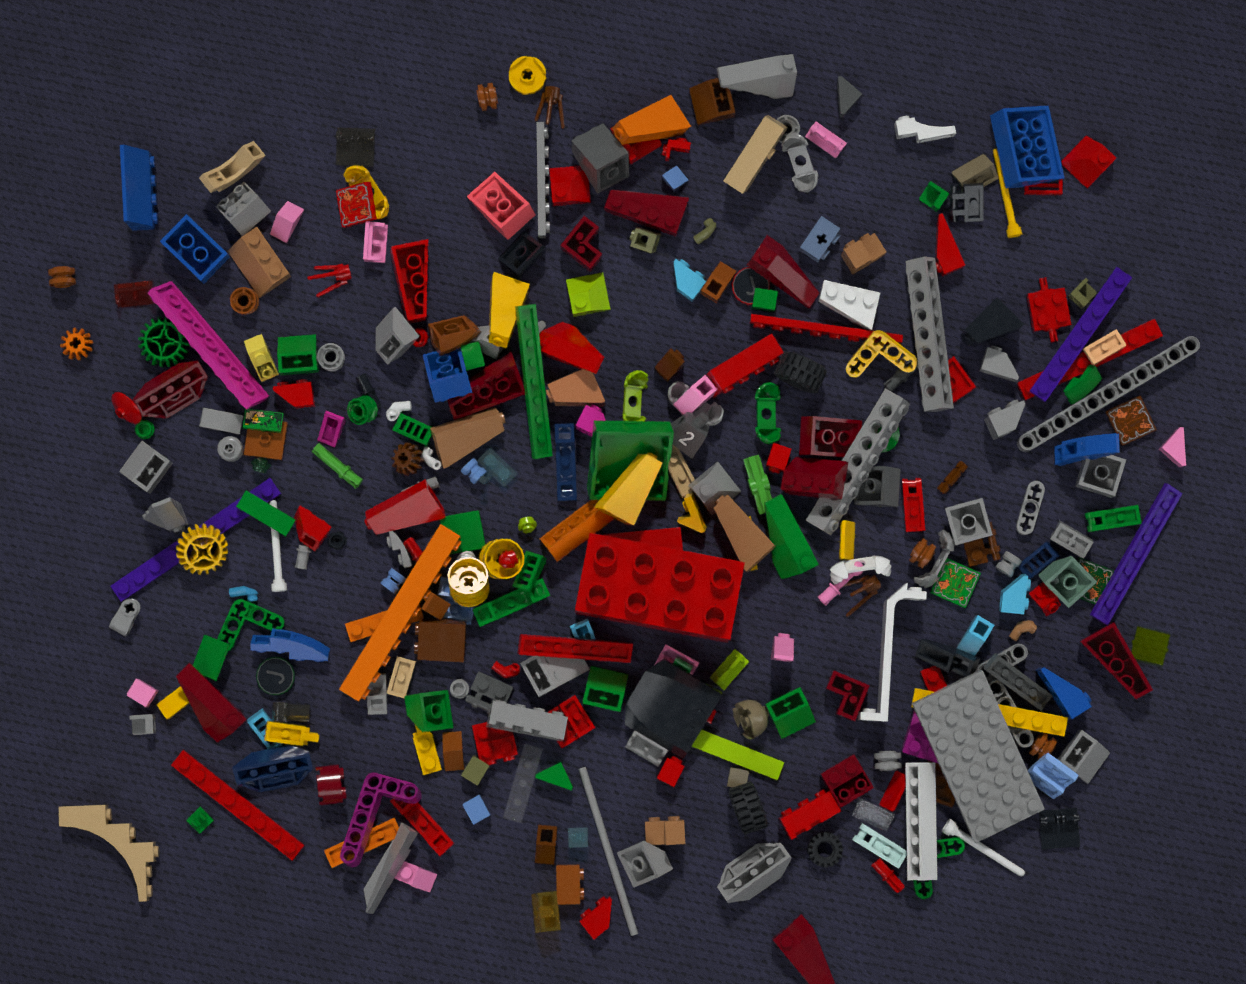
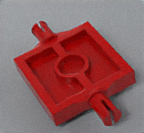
M1047 277L1040 278L1041 290L1026 294L1033 332L1049 331L1050 342H1057L1059 340L1056 330L1072 325L1065 288H1048Z

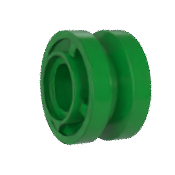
M366 395L352 399L347 406L348 417L357 425L373 421L378 413L376 402Z

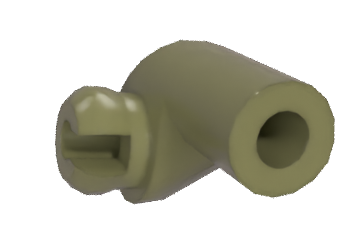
M712 218L705 220L704 226L706 228L693 236L697 244L709 238L716 229V222L714 223Z

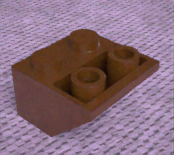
M719 78L707 80L689 88L697 126L735 117L730 89L720 87Z

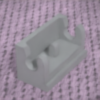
M1060 520L1050 538L1083 559L1094 543L1091 538Z
M635 730L625 746L656 766L660 765L668 751Z

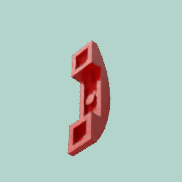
M409 792L407 793V797H412ZM396 799L390 800L440 857L455 844L418 802L410 804Z

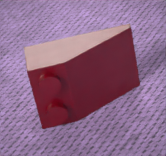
M817 416L801 417L799 455L844 458L862 428V420Z

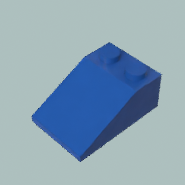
M1044 667L1036 670L1049 693L1053 695L1052 697L1061 712L1068 719H1073L1092 707L1090 705L1091 699L1086 692L1083 693L1082 690Z

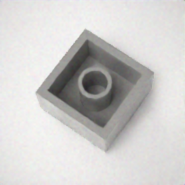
M1109 455L1094 460H1083L1075 487L1110 498L1114 497L1126 459Z

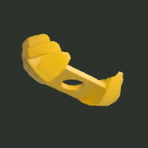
M359 165L348 167L343 176L346 182L349 183V186L367 181L371 182V186L375 191L373 198L377 219L386 217L389 212L388 200L371 177L370 172Z

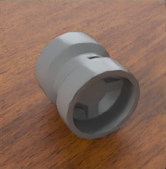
M1005 551L1002 561L998 562L995 568L1011 578L1014 574V569L1022 561L1010 552Z

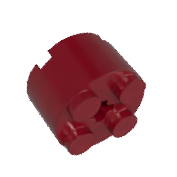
M339 764L315 767V771L319 770L320 775H316L318 797L323 799V801L319 802V805L343 803V799H346V789L341 787V779H344L343 767L339 768Z

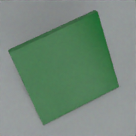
M204 635L193 666L203 676L217 681L230 644Z

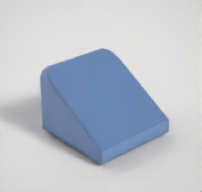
M678 166L662 175L663 180L673 192L689 181Z

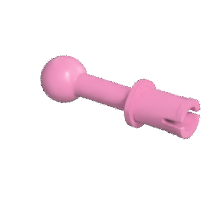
M857 561L854 563L857 567L863 566L861 562ZM863 571L848 573V578L843 579L838 584L833 585L829 583L830 586L818 596L819 600L826 606L835 596L841 594L839 590L853 576H859Z

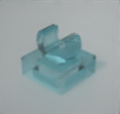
M588 827L568 828L569 848L588 847Z

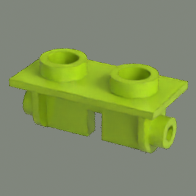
M734 649L711 675L710 679L725 690L749 661Z

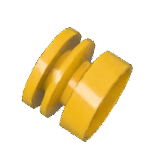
M502 538L489 541L484 545L479 554V560L486 566L489 577L493 579H508L516 576L521 571L524 565V553L518 543L511 539ZM505 550H513L519 563L514 568L505 569L499 562H496L498 556Z
M465 557L455 561L449 568L448 582L450 595L460 606L474 607L485 601L490 588L488 571L483 562L476 558Z

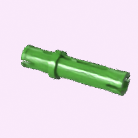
M320 443L314 447L312 453L339 475V478L346 480L355 489L363 482V479L356 475L349 465L343 464Z

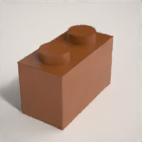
M580 864L556 865L557 905L580 904V900H584V888H580V880H584V868H580Z

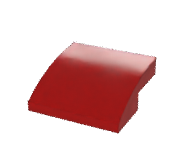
M576 695L547 712H562L565 717H568L564 740H556L561 749L595 728Z

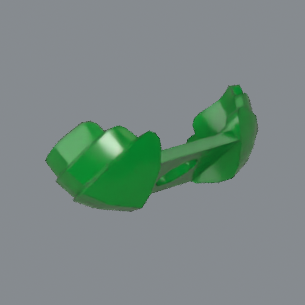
M771 382L761 385L755 394V400H757V427H755L757 437L765 444L774 443L781 437V428L776 427L775 402L781 398L778 385ZM764 408L769 409L771 412L769 419H764L761 415Z

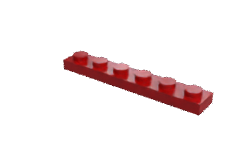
M520 634L518 654L631 663L633 644L631 642Z

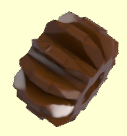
M411 443L398 445V450H393L395 457H391V459L395 461L392 466L397 468L396 472L409 476L411 473H417V468H422L420 461L422 462L424 459L420 458L423 452L418 450L417 445H412Z

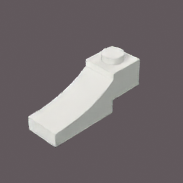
M909 116L899 117L894 124L897 139L916 136L917 143L954 137L956 134L955 126H929L916 122L915 117L909 118Z

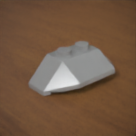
M757 843L725 866L717 888L728 903L750 900L780 879L792 858L781 843Z

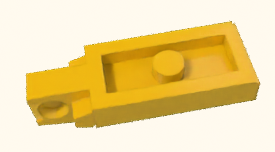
M267 721L264 740L303 746L307 745L308 741L318 742L319 734L310 732V728L306 726Z
M415 725L417 732L413 733V740L423 775L442 770L432 733L430 731L422 732Z

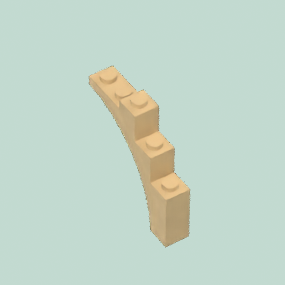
M108 805L59 807V826L75 827L90 831L113 845L125 858L133 873L139 902L149 901V897L153 895L152 885H149V877H152V866H149L148 862H155L156 857H159V846H156V842H132V839L136 837L135 827H132V823L109 824V820H112V810L108 809Z

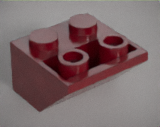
M854 754L820 773L827 788L831 791L840 807L845 806L874 788Z

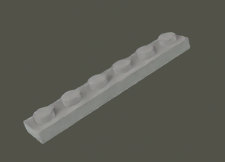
M537 122L538 238H546V233H550V222H546V214H550L549 203H546V195H549V184H545V177H549V165H545V158H549V147L545 146V139H548V128H545L544 122Z

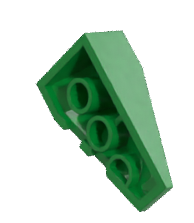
M780 494L764 502L769 539L776 546L771 551L772 562L780 578L784 579L799 575L819 565L783 495Z

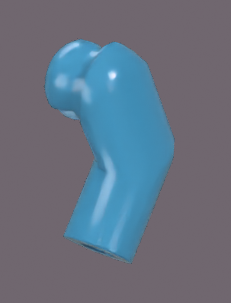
M246 586L229 589L230 597L247 596L249 602L258 600V592L255 589Z

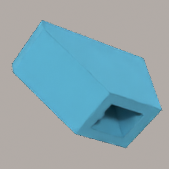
M675 259L673 267L677 291L693 302L707 282L704 280L705 276L699 271L693 272L689 269L690 265L684 260L678 261Z
M1021 574L1001 591L1000 612L1024 614V611L1028 610L1029 599L1026 598V592L1030 591L1031 580L1028 579L1026 574Z
M979 615L975 616L958 644L957 649L975 656L989 636L994 624Z

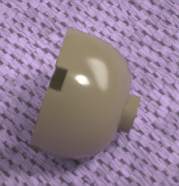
M744 700L734 705L736 706L733 708L734 720L738 727L741 723L745 731L742 733L744 737L753 739L765 731L769 712L765 706H762L755 700Z

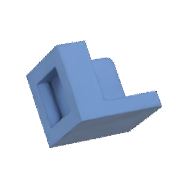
M480 795L463 803V807L473 825L491 815Z

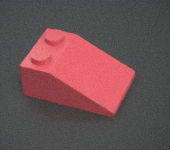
M496 172L492 173L467 195V198L507 240L536 215L530 203Z

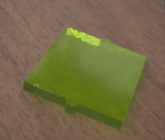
M1137 626L1131 650L1134 658L1163 666L1165 654L1168 652L1167 646L1170 635Z

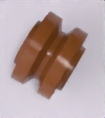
M488 83L487 87H484L482 84L477 85L478 102L482 111H487L488 106L492 110L497 109L496 104H498L493 83Z
M58 266L49 269L48 275L52 277L49 280V286L67 288L76 285V279L72 277L75 274V268Z
M247 287L237 288L230 297V305L233 310L244 315L254 313L260 302L258 294ZM244 296H247L249 299L246 306L241 304V299Z
M923 538L914 547L909 561L912 563L918 561V567L922 569L925 565L927 566L933 557L936 546L934 544L928 546L927 540Z
M1042 732L1032 743L1029 754L1032 756L1037 754L1039 760L1046 753L1051 754L1057 740L1053 737L1048 739V733Z

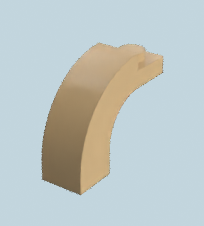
M254 141L243 145L224 164L203 173L199 179L210 193L214 191L220 192L250 172L265 157V154Z

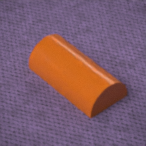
M599 500L588 501L539 538L557 562L589 538V533H597L615 519L595 508Z

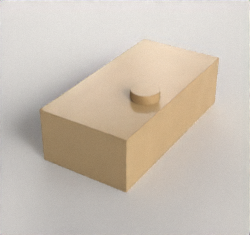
M769 115L765 116L724 179V182L742 194L747 192L767 159L770 160L776 150L774 148L788 127Z

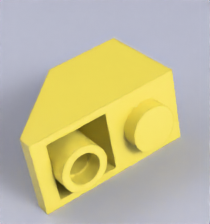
M262 334L245 340L244 343L248 355L261 382L279 375Z

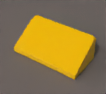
M846 520L840 522V560L854 559L855 522Z
M180 686L160 701L157 706L164 717L169 720L190 703Z

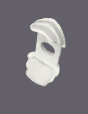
M874 555L840 561L830 569L831 581L834 584H838L843 579L848 578V573L875 569L877 574L881 573L890 576V560ZM858 561L864 563L865 565L862 567H857L854 565V563Z

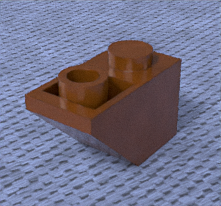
M670 349L657 363L654 370L669 382L684 366V356L677 349L675 351Z
M538 824L535 863L554 865L558 826Z

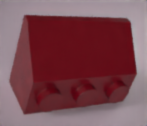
M795 457L784 470L781 490L789 495L842 500L848 462Z

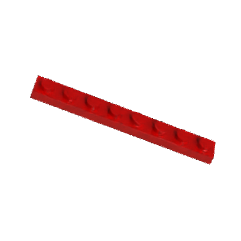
M751 314L750 324H754V328L765 329V326H769L774 331L790 329L791 333L802 334L805 331L810 332L811 336L816 337L826 334L831 339L848 337V341L859 342V339L866 340L874 332L871 330ZM886 333L901 345L903 335ZM879 336L878 338L875 337V341H874V342H875V343L881 342L882 337H880V336Z
M1153 319L1121 334L1126 347L1094 366L1098 367L1162 337L1163 334L1156 320ZM1085 352L1077 356L1058 385L1083 374L1087 367L1092 365ZM1042 372L1017 383L1024 400L1035 396L1029 391Z
M185 750L171 764V766L292 861L305 846Z

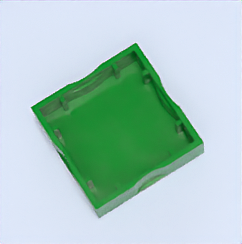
M594 421L587 491L590 500H600L638 454L649 452L656 455L657 460L662 462V465L646 500L666 501L669 478L668 464L671 458L674 436L671 423L661 421Z

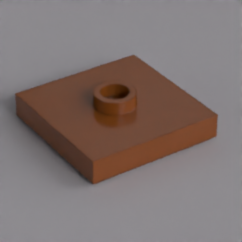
M283 422L282 433L247 429L244 455L282 460L288 422Z

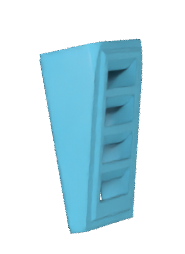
M262 708L248 718L247 722L267 749L279 747L283 743L273 742L270 745L269 741L264 740L266 728L263 731L259 730L267 724V721H272ZM263 717L264 720L256 725L255 722Z

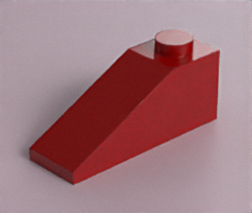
M943 213L937 217L935 246L937 273H941L942 277L965 266Z

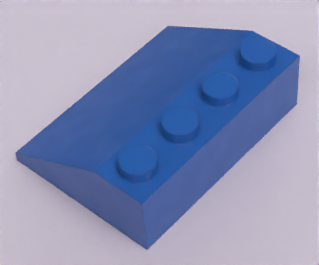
M1049 106L1003 108L990 115L1006 189L1031 186L1065 178Z
M120 145L124 222L132 231L155 229V224H158V213L154 212V205H157V194L153 193V186H156V176L152 174V168H155V157L147 150Z

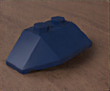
M285 745L251 752L233 766L232 769L238 786H244L257 792H265L298 785L313 770L309 751L292 745Z

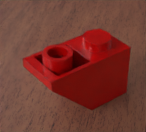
M307 379L297 380L296 384L279 382L277 386H273V391L296 409L315 406L313 384L308 382Z
M301 505L298 507L294 519L296 520L295 525L299 541L313 551H316L327 538L332 527L326 521L312 514L310 510L305 509Z
M603 896L595 903L597 906L592 911L588 908L580 915L582 919L579 922L593 939H596L609 928L612 898L610 896L608 898Z

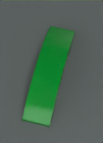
M543 578L536 581L531 592L518 589L472 609L479 626L482 627L549 597L550 594Z

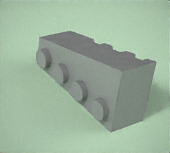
M496 700L490 704L486 727L563 741L568 717H565L562 712L552 711V713H547L542 708L534 707L529 709L525 705H511L505 701Z

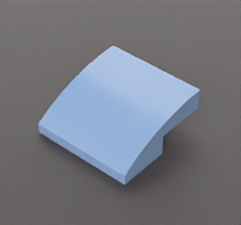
M1049 753L1042 756L1028 769L1033 784L1052 799L1061 795L1065 788L1075 782L1078 774Z

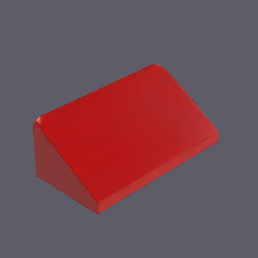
M895 771L879 803L880 806L892 812L895 810L906 788L905 774Z

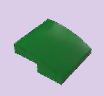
M479 510L449 515L440 519V524L461 536L459 540L462 542L457 551L452 550L450 555L480 550L486 545Z

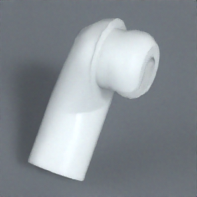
M411 401L394 402L386 412L387 419L395 421L402 411L412 410Z
M427 446L424 447L421 457L426 464L435 470L440 469L441 462L431 457L433 450Z

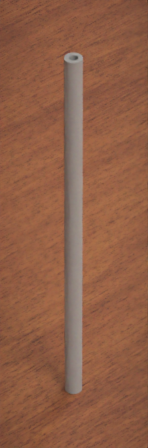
M583 767L579 769V773L630 935L633 936L638 934L587 769Z

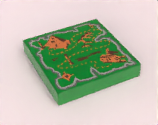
M947 558L937 575L938 581L933 584L930 593L966 608L981 573Z

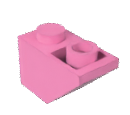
M704 375L673 405L682 415L686 412L694 413L714 396L718 388Z

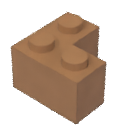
M867 233L859 238V241L855 242L852 240L847 243L843 248L841 257L852 274H855L883 257L887 252L875 233L872 235Z
M668 816V820L660 821V817H649V821H645L646 842L652 845L685 844L684 820H680V816Z

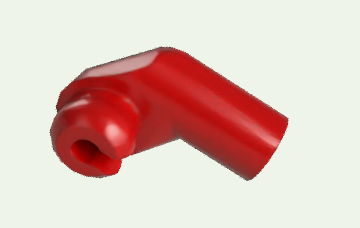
M496 661L491 667L492 670L503 678L515 677L520 673V665L517 663L504 667Z

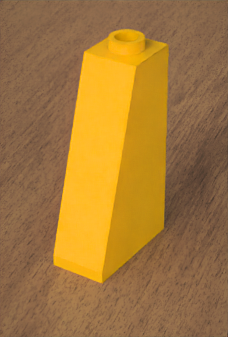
M496 272L493 273L490 287L488 342L498 347L507 348L517 323L515 306L524 305L530 284Z
M652 453L638 454L598 501L595 508L626 525H634L662 462L657 460V456Z

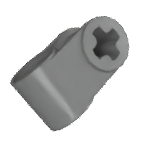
M135 599L123 601L113 617L109 628L126 637L140 612V603ZM133 603L135 610L128 612L127 604Z

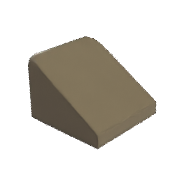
M730 767L727 787H736L747 783L749 771Z

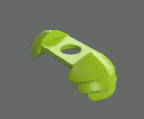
M641 370L629 373L624 381L623 421L646 420V417L641 416L642 389L647 388L648 374ZM631 396H634L637 401L634 407H631L628 402Z

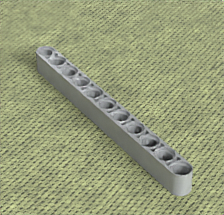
M1194 336L1181 340L1020 436L1017 440L1018 448L1023 452L1034 449L1199 350V340ZM1186 341L1193 343L1194 349L1192 351L1186 348ZM1170 351L1177 353V360H1172L1169 357ZM1153 361L1161 363L1160 370L1153 367ZM1137 370L1145 373L1143 380L1137 377ZM1121 380L1128 382V389H1123L1120 386ZM1106 389L1112 392L1111 399H1107L1104 396ZM1089 399H1093L1096 402L1095 409L1088 406L1087 402ZM1072 409H1077L1080 412L1079 418H1074L1071 415ZM1057 418L1063 421V428L1056 427L1055 420ZM1040 428H1044L1047 431L1046 438L1039 436L1038 431ZM1023 438H1028L1031 441L1029 448L1023 446Z

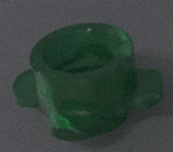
M263 458L251 461V464H253L252 469L260 473H267V470L271 467V464H268V461Z

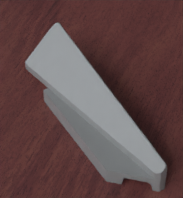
M404 823L400 824L395 839L392 840L364 888L367 905L366 912L369 914L375 912L410 853L411 849L409 847L418 832Z

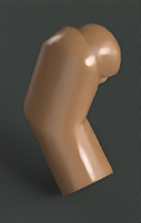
M1030 620L1018 622L1009 637L1017 642L1022 633L1029 632L1032 634L1036 632L1037 625Z

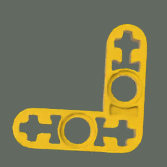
M876 330L871 333L848 361L846 372L851 377H859L880 353L902 371L909 373L915 370L917 358L885 332ZM879 336L882 337L881 342H878V343H875V342H874V341H875V337H876V338H878ZM886 342H889V343L886 345L885 350L882 349L883 346H884V344H886ZM896 347L899 353L896 356H892L888 353V349ZM868 349L871 351L872 356L864 358L861 355V351ZM903 353V359L901 358L900 361H898L901 354ZM858 360H860L861 363L858 370L852 371V366H855ZM905 360H912V366H905Z

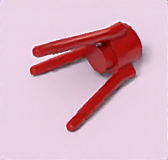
M343 264L315 266V270L334 269V271L307 277L308 280L335 276L336 281L340 280V282L316 294L317 297L341 285L348 284L347 280L352 279L349 265Z

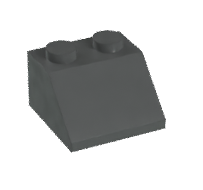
M873 466L867 480L862 483L858 495L854 498V505L898 507L900 469L887 466Z

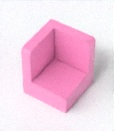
M136 679L129 689L127 696L141 705L149 707L158 690L142 680Z

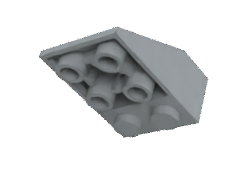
M532 656L520 663L538 697L590 670L584 659Z

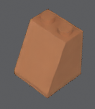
M579 370L547 384V397L550 403H555V406L585 407L586 405L591 406V404L597 407L605 406V399L594 374L591 372Z

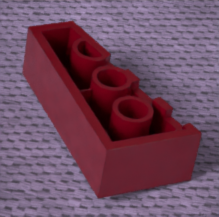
M508 353L469 377L472 393L450 398L447 402L453 418L456 420L524 395V385L512 353Z
M1114 622L1080 640L1135 699L1153 690Z

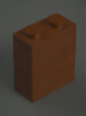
M420 618L419 624L416 623L415 635H418V642H415L414 654H418L417 660L464 662L467 620Z

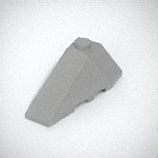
M793 54L718 67L717 73L720 87L736 91H747L758 96L765 95L772 99H780L793 96L797 69Z
M170 497L151 504L148 510L145 511V514L142 515L144 520L166 530L174 531V533L185 530L184 526L189 525L181 503Z

